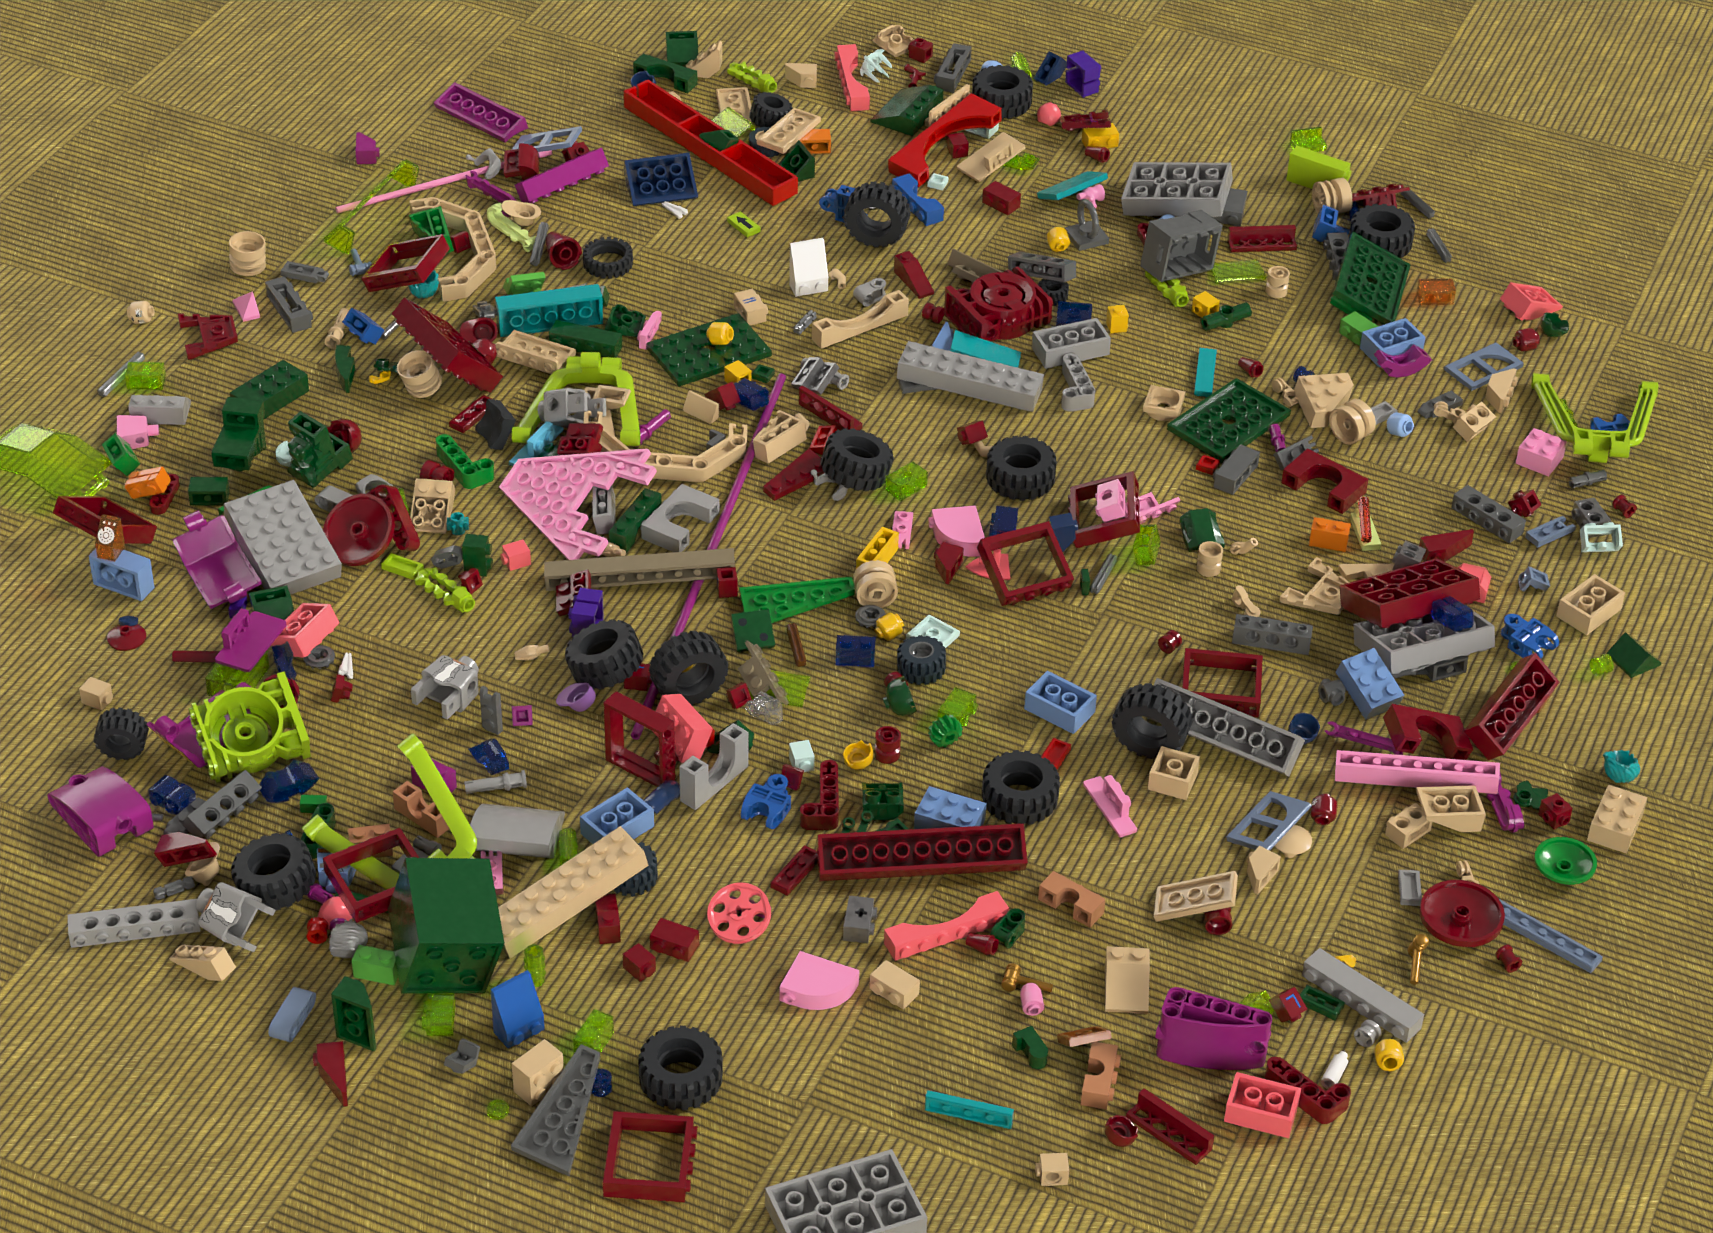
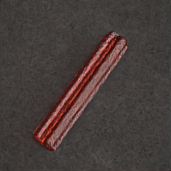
M1361 496L1358 501L1361 541L1363 543H1370L1372 533L1369 498Z

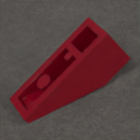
M910 251L894 255V273L919 299L933 295L934 290L918 259Z
M1469 529L1421 537L1419 546L1426 549L1422 558L1423 561L1437 558L1446 562L1472 545L1474 530Z
M181 832L162 835L154 851L155 856L164 867L212 858L217 855L207 839Z
M606 894L595 901L599 944L621 943L616 894Z
M343 1041L316 1044L317 1053H313L314 1066H318L320 1077L343 1107L348 1106Z

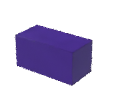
M247 596L230 604L228 609L229 618L236 615L241 608L246 609L248 604Z

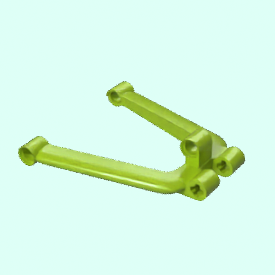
M582 352L581 357L568 356L566 368L558 369L549 376L517 427L512 428V442L527 443V440L533 435L534 430L541 422L538 415V404L544 400V393L546 391L564 389L566 385L572 383L611 384L618 388L631 390L625 406L620 407L622 423L620 441L625 446H640V430L633 378L627 371L622 370L621 358L603 357L601 366L600 352Z
M1533 373L1531 389H1535L1557 435L1562 440L1572 443L1573 454L1588 455V462L1607 463L1608 452L1609 457L1629 458L1630 447L1637 446L1643 441L1658 395V382L1641 381V385L1638 387V400L1629 427L1625 431L1591 430L1576 427L1553 389L1549 374Z
M411 733L396 747L412 763L456 839V847L448 856L438 848L427 858H474L472 855L477 847V838L472 827L425 750L424 745L415 734ZM318 814L301 827L313 842L315 841L330 853H336L355 845L332 830ZM373 856L350 864L351 867L385 890L395 887L400 875Z

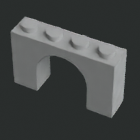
M681 484L642 522L640 527L642 539L672 552H682L689 545V530L673 524L669 520L676 516L688 515L711 523L720 513L719 499Z
M732 723L720 733L719 756L709 772L708 764L695 756L690 757L679 766L681 802L694 810L698 809L748 767V732Z

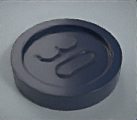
M123 616L119 618V624L122 626H134L138 624V618L135 616Z

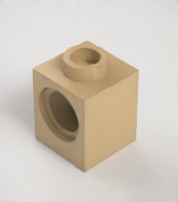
M1067 1153L1040 1154V1161L1035 1164L1036 1177H1040L1041 1186L1068 1185L1069 1164Z

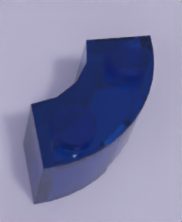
M293 760L282 770L268 771L259 783L262 787L260 792L267 802L289 801V797L298 793L302 795L307 792L320 778L309 763Z

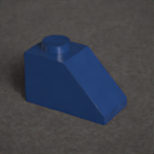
M1049 51L1033 79L1047 86L1062 76L1066 69L1067 61Z
M1071 513L1049 517V522L1062 552L1076 539L1075 531L1078 530V524L1076 519L1073 520Z

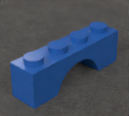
M906 174L892 179L894 189H899L902 192V196H905L908 200L910 212L923 224L929 226L943 221L944 207L936 199H926L917 196L918 181L910 174Z

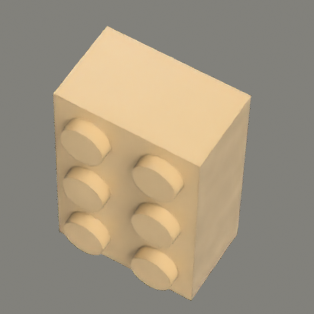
M1594 574L1560 599L1556 617L1588 635L1622 609L1625 592Z
M1608 785L1592 820L1587 841L1627 854L1642 819L1648 797Z

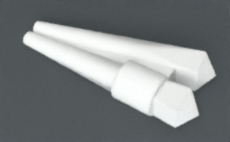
M666 201L662 203L678 219L683 217L682 214H688V210Z
M345 653L338 670L339 675H347L348 679H353L351 653Z

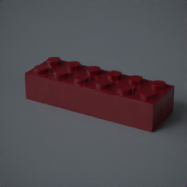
M1536 653L1520 659L1469 723L1464 732L1488 761L1504 755L1560 683L1559 680Z

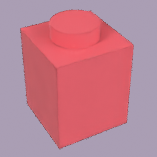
M524 540L502 545L501 561L503 565H507L510 571L531 565L530 549Z

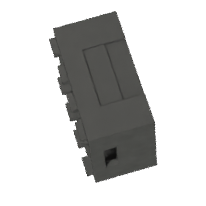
M1203 210L1188 212L1186 215L1168 219L1162 218L1149 221L1140 266L1161 282L1213 270L1223 225ZM1210 235H1212L1213 238L1211 242L1210 251H1208L1207 249L1210 240Z

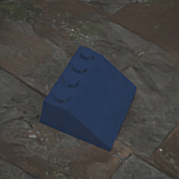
M690 153L624 160L623 171L633 206L698 198Z

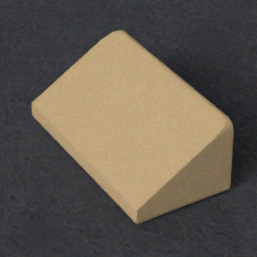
M688 392L683 407L684 412L709 424H712L719 418L718 403L695 392Z

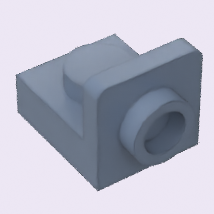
M1528 566L1519 575V587L1523 592L1530 585L1543 591H1547L1550 587L1548 575Z

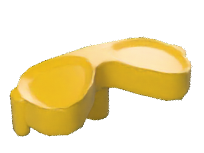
M383 371L380 373V377L370 375L369 382L373 384L385 382L390 379L391 371Z
M1353 955L1335 957L1351 968L1355 966L1357 960Z

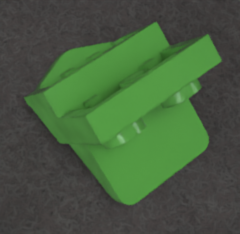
M544 272L511 275L510 278L505 279L503 288L507 295L539 292L546 277Z

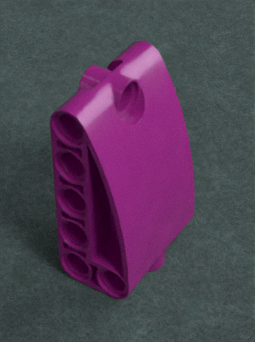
M103 766L85 775H74L70 777L68 784L47 794L51 806L97 857L116 848L115 836L117 834H124L130 831L135 837H139L154 828L151 809L146 800L123 778Z
M1173 987L1167 992L1162 1006L1161 1018L1155 1038L1158 1039L1156 1054L1164 1061L1198 1068L1218 1070L1261 1068L1266 1061L1268 1043L1271 1036L1272 1016L1264 1010L1184 988Z

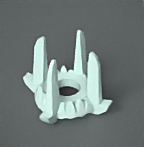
M877 49L870 55H865V60L860 69L862 76L865 73L877 83L880 81L871 73L874 69L889 78L879 63L883 61L892 68L891 63L882 54L884 52L883 49Z

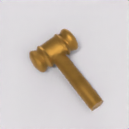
M1424 934L1416 935L1408 947V953L1413 957L1410 983L1413 985L1419 983L1421 956L1429 944V939Z
M1015 963L1007 965L1005 976L1001 983L1003 990L1012 992L1016 989L1017 984L1034 983L1041 990L1052 993L1054 984L1020 976L1021 968Z

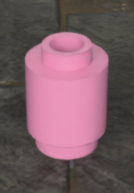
M1034 983L1025 984L1020 992L1023 1012L1031 1016L1038 1015L1044 1010L1041 989Z

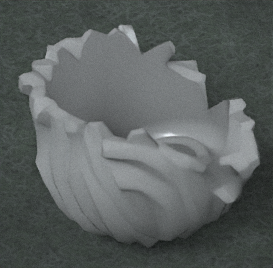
M352 919L349 921L344 920V923L338 924L332 929L329 949L333 957L353 958L358 945L366 946L368 942L367 931L362 925L355 923Z

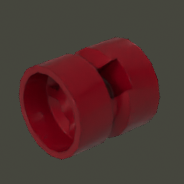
M427 460L420 470L419 478L453 481L454 470L445 465L441 467V464L435 461Z
M883 726L877 729L875 733L874 754L876 760L881 763L891 764L900 758L901 733L897 728Z
M1231 907L1204 912L1205 928L1209 933L1222 935L1232 929Z

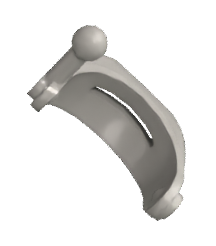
M491 148L482 152L476 159L469 154L466 155V159L473 161L476 166L489 160V168L485 173L486 179H492L500 171L501 161Z
M815 469L811 471V474L814 476L815 485L825 482L835 483L834 480L828 478L827 474L824 473L818 477ZM840 484L832 499L836 501L843 499L847 494L848 488Z
M370 474L358 481L355 486L358 494H366L367 490L378 485H393L377 475Z

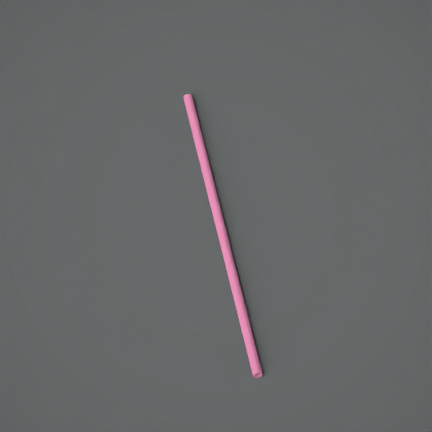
M552 150L539 152L540 158L552 155ZM504 161L501 162L500 169L504 168ZM489 166L470 171H475L477 175H481L487 172ZM466 171L336 207L337 214L466 179L465 175L471 177V173Z

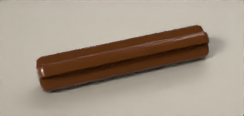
M789 623L786 630L796 666L804 667L806 665V657L797 625Z

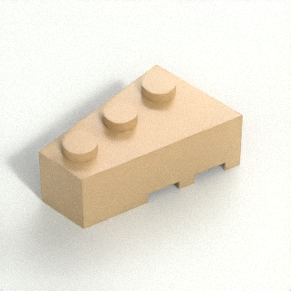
M778 410L777 416L774 419H770L767 428L763 427L753 439L755 458L770 463L807 439L805 422Z

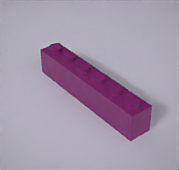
M594 149L515 184V188L521 202L532 204L537 202V198L541 196L542 199L551 196V192L554 190L555 192L565 189L564 186H573L578 183L577 180L579 179L583 181L591 178L593 173L597 175L604 172V168L608 167L609 164L603 149Z

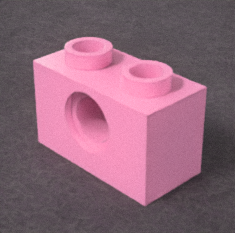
M1119 479L1097 485V493L1095 494L1097 501L1095 510L1097 515L1101 516L1104 523L1125 517V491Z

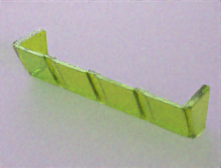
M407 159L405 161L402 160L323 238V241L338 251L349 254L352 250L355 232L346 227L345 224L391 178L407 187L415 186L419 166Z

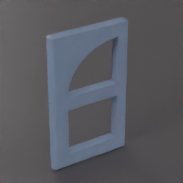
M582 127L522 135L512 150L519 149L520 143L530 145L539 140H542L540 144L533 146L538 152L572 147L582 132ZM569 135L565 142L550 144L554 137Z
M1495 342L1443 368L1447 373L1473 391L1488 384L1492 374L1510 369L1518 370L1523 367L1524 363ZM1482 359H1498L1511 365L1497 371ZM1473 363L1488 376L1474 382L1458 369Z
M1270 791L1226 836L1227 841L1254 850L1261 846L1270 851L1312 805L1309 802ZM1271 802H1274L1285 809L1287 816L1284 821L1261 815L1260 813ZM1252 822L1275 829L1264 842L1240 835Z

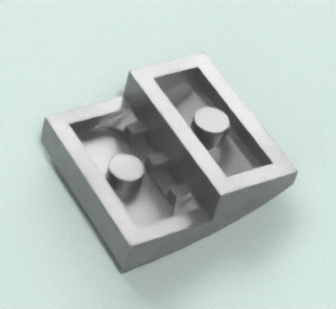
M809 357L791 385L797 389L803 385L814 393L821 395L839 369V366L836 363L824 362L818 357Z

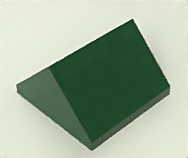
M798 140L778 165L797 176L798 182L815 178V158L803 143Z
M1626 632L1606 654L1630 678L1661 666V662L1650 651Z

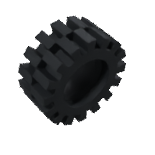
M1041 279L1038 286L1052 298L1054 306H1057L1058 303L1062 305L1063 302H1066L1069 291L1067 282Z

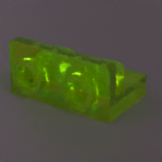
M1322 127L1292 130L1290 136L1292 149L1300 146L1315 152L1326 151L1327 144L1322 138Z

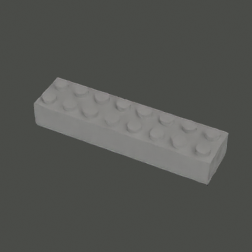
M908 341L898 362L897 379L1033 412L1042 391L1044 374Z
M1156 678L1154 686L1159 684L1163 685L1162 687L1165 689L1170 688L1174 694L1178 693L1182 697L1181 700L1187 703L1192 715L1189 736L1285 776H1290L1305 742L1301 736ZM1146 717V718H1148V719H1150V720H1153V721H1155V722H1158V721H1156L1155 719H1152V718H1150V717Z

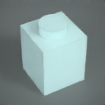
M809 740L789 743V759L792 766L802 769L804 772L814 771L815 756Z

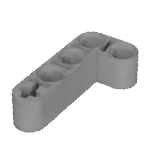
M1073 353L1065 354L1063 356L1062 373L1070 388H1066L1062 392L1061 407L1068 412L1090 409L1094 406L1095 388L1079 357Z

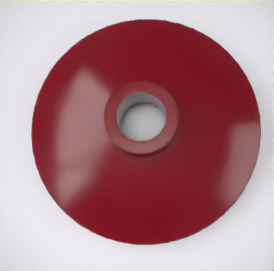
M119 624L113 627L107 634L108 644L120 651L136 649L146 640V631L138 624L134 626H122Z

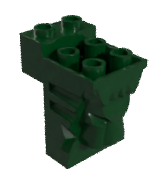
M227 397L222 408L223 427L211 452L213 467L228 468L233 471H249L254 457L261 451L266 450L263 422L265 410L262 400Z
M302 411L297 413L288 422L289 430L294 438L288 443L289 454L292 458L287 472L312 488H315L336 468L341 470L353 459L348 443L329 433L327 426Z

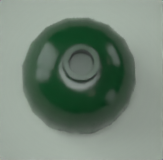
M901 676L892 680L885 689L886 697L883 698L886 708H891L893 713L899 716L916 713L917 709L912 707L915 706V703L906 684L905 677Z

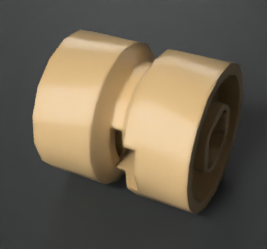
M1283 266L1269 268L1265 291L1268 296L1282 298L1287 295L1290 276L1287 268Z
M1207 541L1199 546L1197 571L1199 574L1213 577L1220 573L1223 547L1219 543Z

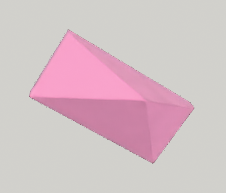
M253 291L232 300L243 322L260 318Z

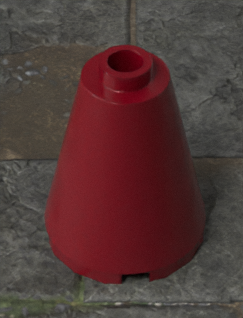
M555 231L547 234L545 244L552 265L562 270H567L577 265L580 255H582V249L577 240Z

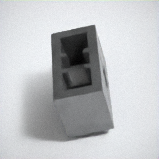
M849 896L844 921L843 941L869 942V936L874 935L875 923H872V920L877 918L878 908L874 907V898Z

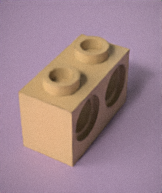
M1480 402L1476 406L1474 404L1470 406L1466 411L1467 413L1462 412L1455 419L1457 422L1453 428L1466 442H1469L1489 427L1496 416L1483 402Z
M1414 803L1410 807L1404 808L1395 817L1389 818L1386 823L1385 836L1404 849L1431 831L1432 821L1427 820L1422 807Z

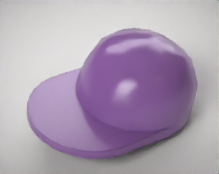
M575 683L566 687L558 695L556 703L559 706H569L571 709L581 712L591 707L595 701L596 694L588 683Z

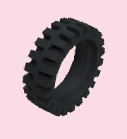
M601 237L600 240L594 239V242H588L585 248H583V267L590 275L595 274V277L601 276L602 279L608 276V279H612V276L618 278L619 274L623 276L629 272V269H632L633 250L631 245L622 239L618 241V238L615 237L613 239L611 237H607V239ZM603 253H615L623 257L616 262L610 263L599 262L593 259V257Z

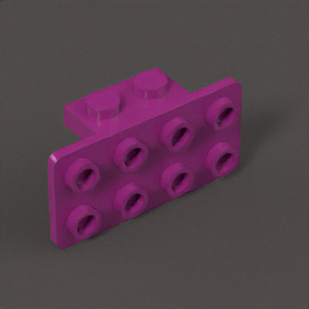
M241 608L221 632L224 647L215 657L216 663L244 672H250L286 627V621L256 611L249 615L248 610Z

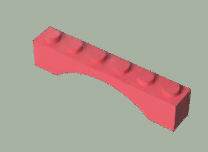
M856 44L837 45V52H834V58L837 61L841 86L843 87L844 96H846V105H849L850 111L869 110L870 95L868 88L856 81L851 74L858 66Z
M996 891L979 897L966 913L951 921L935 925L901 923L884 929V945L895 961L907 958L916 953L965 938L969 933L975 934L992 928L1007 914L1009 907L999 892Z

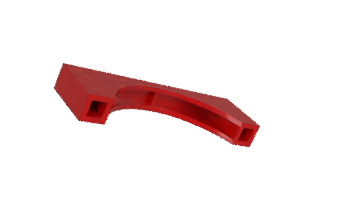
M971 93L896 154L888 159L889 173L897 177L910 174L918 181L919 188L929 180V166L925 161V157L929 149L937 141L951 133L965 129H992L1002 121L1001 108Z

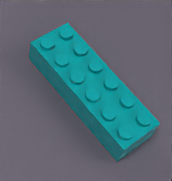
M599 284L495 297L496 319L500 337L509 336L513 330L526 334L550 331L556 320L583 326L603 324V299Z

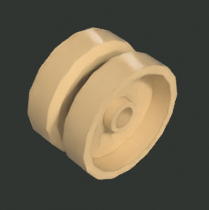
M1352 399L1343 406L1336 408L1332 411L1329 418L1330 427L1338 440L1348 445L1354 444L1371 434L1376 425L1375 416L1371 408L1360 399Z
M876 560L863 563L856 569L853 581L857 600L862 606L875 605L884 608L895 601L898 596V587L892 566L886 562Z

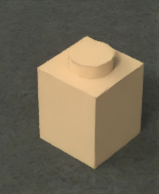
M90 677L79 688L81 702L99 710H103L113 699L111 684Z

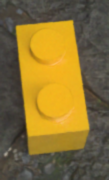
M1111 123V128H1082L1081 141L1085 148L1087 146L1106 147L1107 149L1118 147L1119 132L1113 123Z

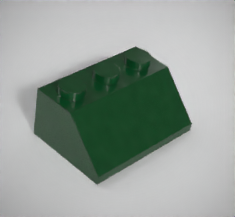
M344 976L331 993L336 1037L375 1051L376 1040L372 1005L365 985L357 979Z

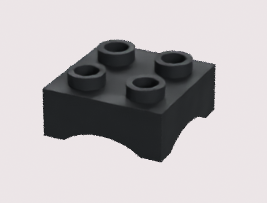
M488 399L485 414L477 423L475 430L487 440L490 449L503 450L516 419L500 400Z

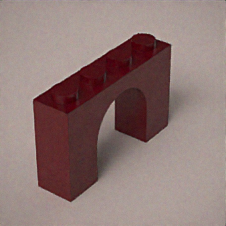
M1307 448L1283 469L1281 483L1297 491L1311 479L1324 478L1331 480L1337 486L1329 492L1327 507L1343 514L1366 494L1369 479Z
M1391 704L1383 716L1396 751L1413 754L1422 741L1419 730L1431 734L1438 740L1446 759L1467 760L1474 750L1467 734L1464 732L1465 728L1460 716Z

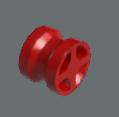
M320 917L308 920L306 938L309 942L321 944L327 940V920Z

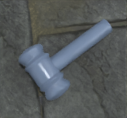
M352 249L350 253L355 264H350L349 266L351 276L365 274L372 263H362L357 250Z

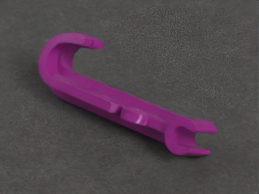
M470 171L471 177L465 175L469 188H478L486 196L490 195L500 203L507 200L517 201L512 195L490 184L486 179L482 180L479 178L477 172ZM503 210L501 211L505 217H511Z
M1333 721L1327 722L1328 725L1334 727L1332 732L1325 730L1326 734L1332 738L1339 737L1390 751L1394 755H1403V752L1395 750L1393 742L1389 738L1341 726Z
M1499 773L1498 793H1487L1486 797L1492 801L1491 805L1501 828L1504 831L1509 830L1511 833H1515L1518 829L1524 828L1523 815L1519 804L1514 805L1512 800L1509 799L1510 791L1502 788L1501 773Z

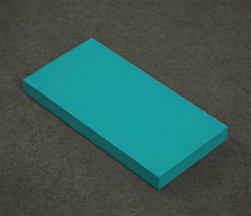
M1087 171L1037 192V197L1039 199L1060 200L1107 180L1108 174L1106 172Z
M957 330L954 332L950 351L1019 367L1020 351Z

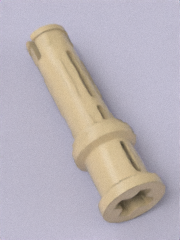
M346 308L340 309L334 326L328 331V336L325 338V345L328 348L336 349V345H340L345 327L342 321L349 312Z

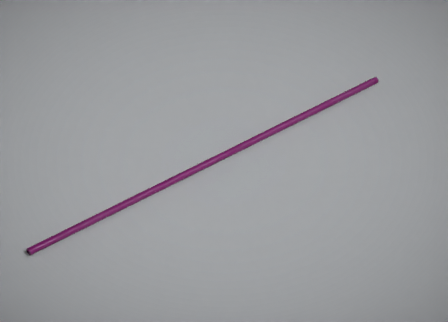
M782 373L777 376L706 550L717 549L755 456L753 439L763 427H767L786 380V376ZM704 580L693 581L671 637L674 635L678 636L684 631ZM653 682L643 703L644 706L652 709L659 692ZM636 722L631 732V738L634 740L640 739L644 726Z

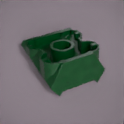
M617 304L610 310L604 330L621 333L622 336L637 337L639 331H642L646 315L638 311H628L625 306Z

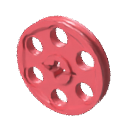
M733 883L721 888L712 897L708 906L707 916L710 927L717 937L728 943L743 944L755 940L764 933L770 923L771 907L767 896L760 888L749 883ZM737 890L741 892L739 898H730L732 891ZM754 895L761 897L760 901L756 904L749 902L750 898ZM718 904L725 905L724 911L720 913L715 912L714 908ZM737 910L742 911V916H737ZM756 914H763L765 916L761 922H755L753 919ZM721 923L729 924V928L726 931L718 930V926ZM742 927L749 929L748 934L745 936L738 935V930Z

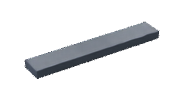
M1500 900L1505 911L1503 925L1589 973H1592L1602 962L1603 956Z

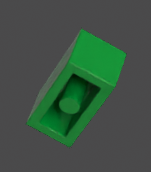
M301 795L300 812L314 813L318 805L328 803L327 795Z

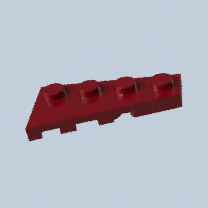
M809 448L763 486V492L776 501L813 482L814 476L811 474L813 469L817 471L818 477L824 474L820 463L821 457Z

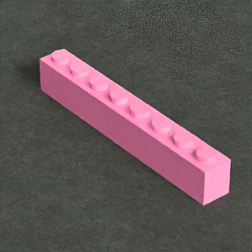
M1337 750L1335 781L1415 788L1476 786L1478 793L1497 794L1500 763Z

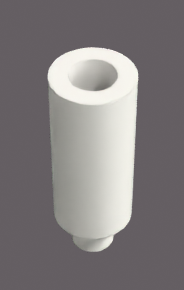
M1340 1051L1339 1054L1333 1056L1321 1079V1084L1326 1089H1329L1340 1080L1348 1064V1054L1346 1052Z

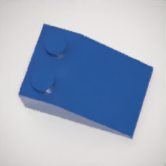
M528 970L491 989L493 1030L495 1035L508 1049L545 1029L544 1014Z

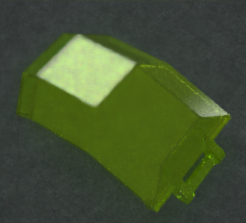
M21 423L14 425L0 436V470L27 477L56 499L58 496H93L110 484L109 480L101 473L112 464L110 459L76 435L43 426ZM92 479L96 480L97 483L85 493L81 492L80 489Z

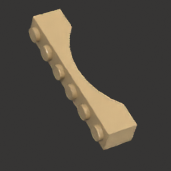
M900 290L885 295L873 308L855 318L832 320L826 317L813 322L812 340L822 349L908 316L909 299Z

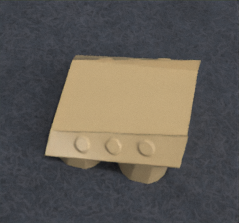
M891 25L881 30L872 41L888 53L898 57L908 52V45L914 39L904 34L905 30L902 26Z

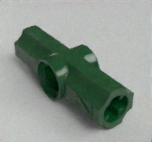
M1247 302L1233 307L1223 305L1219 308L1218 312L1201 317L1200 323L1205 331L1217 327L1230 328L1233 322L1251 316L1252 310Z

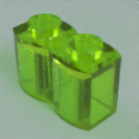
M454 993L428 994L427 1000H424L423 1011L426 1016L422 1017V1030H426L427 1036H453L456 1009Z

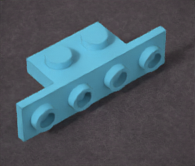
M546 421L527 440V444L509 461V465L514 466L518 459L537 457L544 451L543 447L552 443L564 428Z

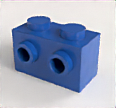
M354 308L349 310L342 323L349 327L351 333L360 336L359 339L366 344L371 342L376 345L385 331L366 314Z

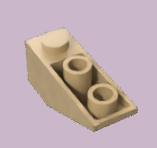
M184 944L176 948L175 953L169 958L170 961L207 980L223 981L236 968L224 947Z

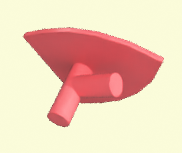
M1000 549L994 550L993 556L1003 579L1010 580L1008 554H1001ZM981 557L973 560L966 566L974 574L989 578Z

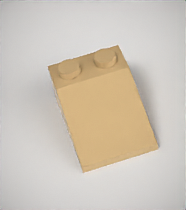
M1476 786L1416 788L1427 820L1459 832H1481L1486 813Z
M1107 946L1105 958V1012L1148 1014L1150 951L1148 948Z

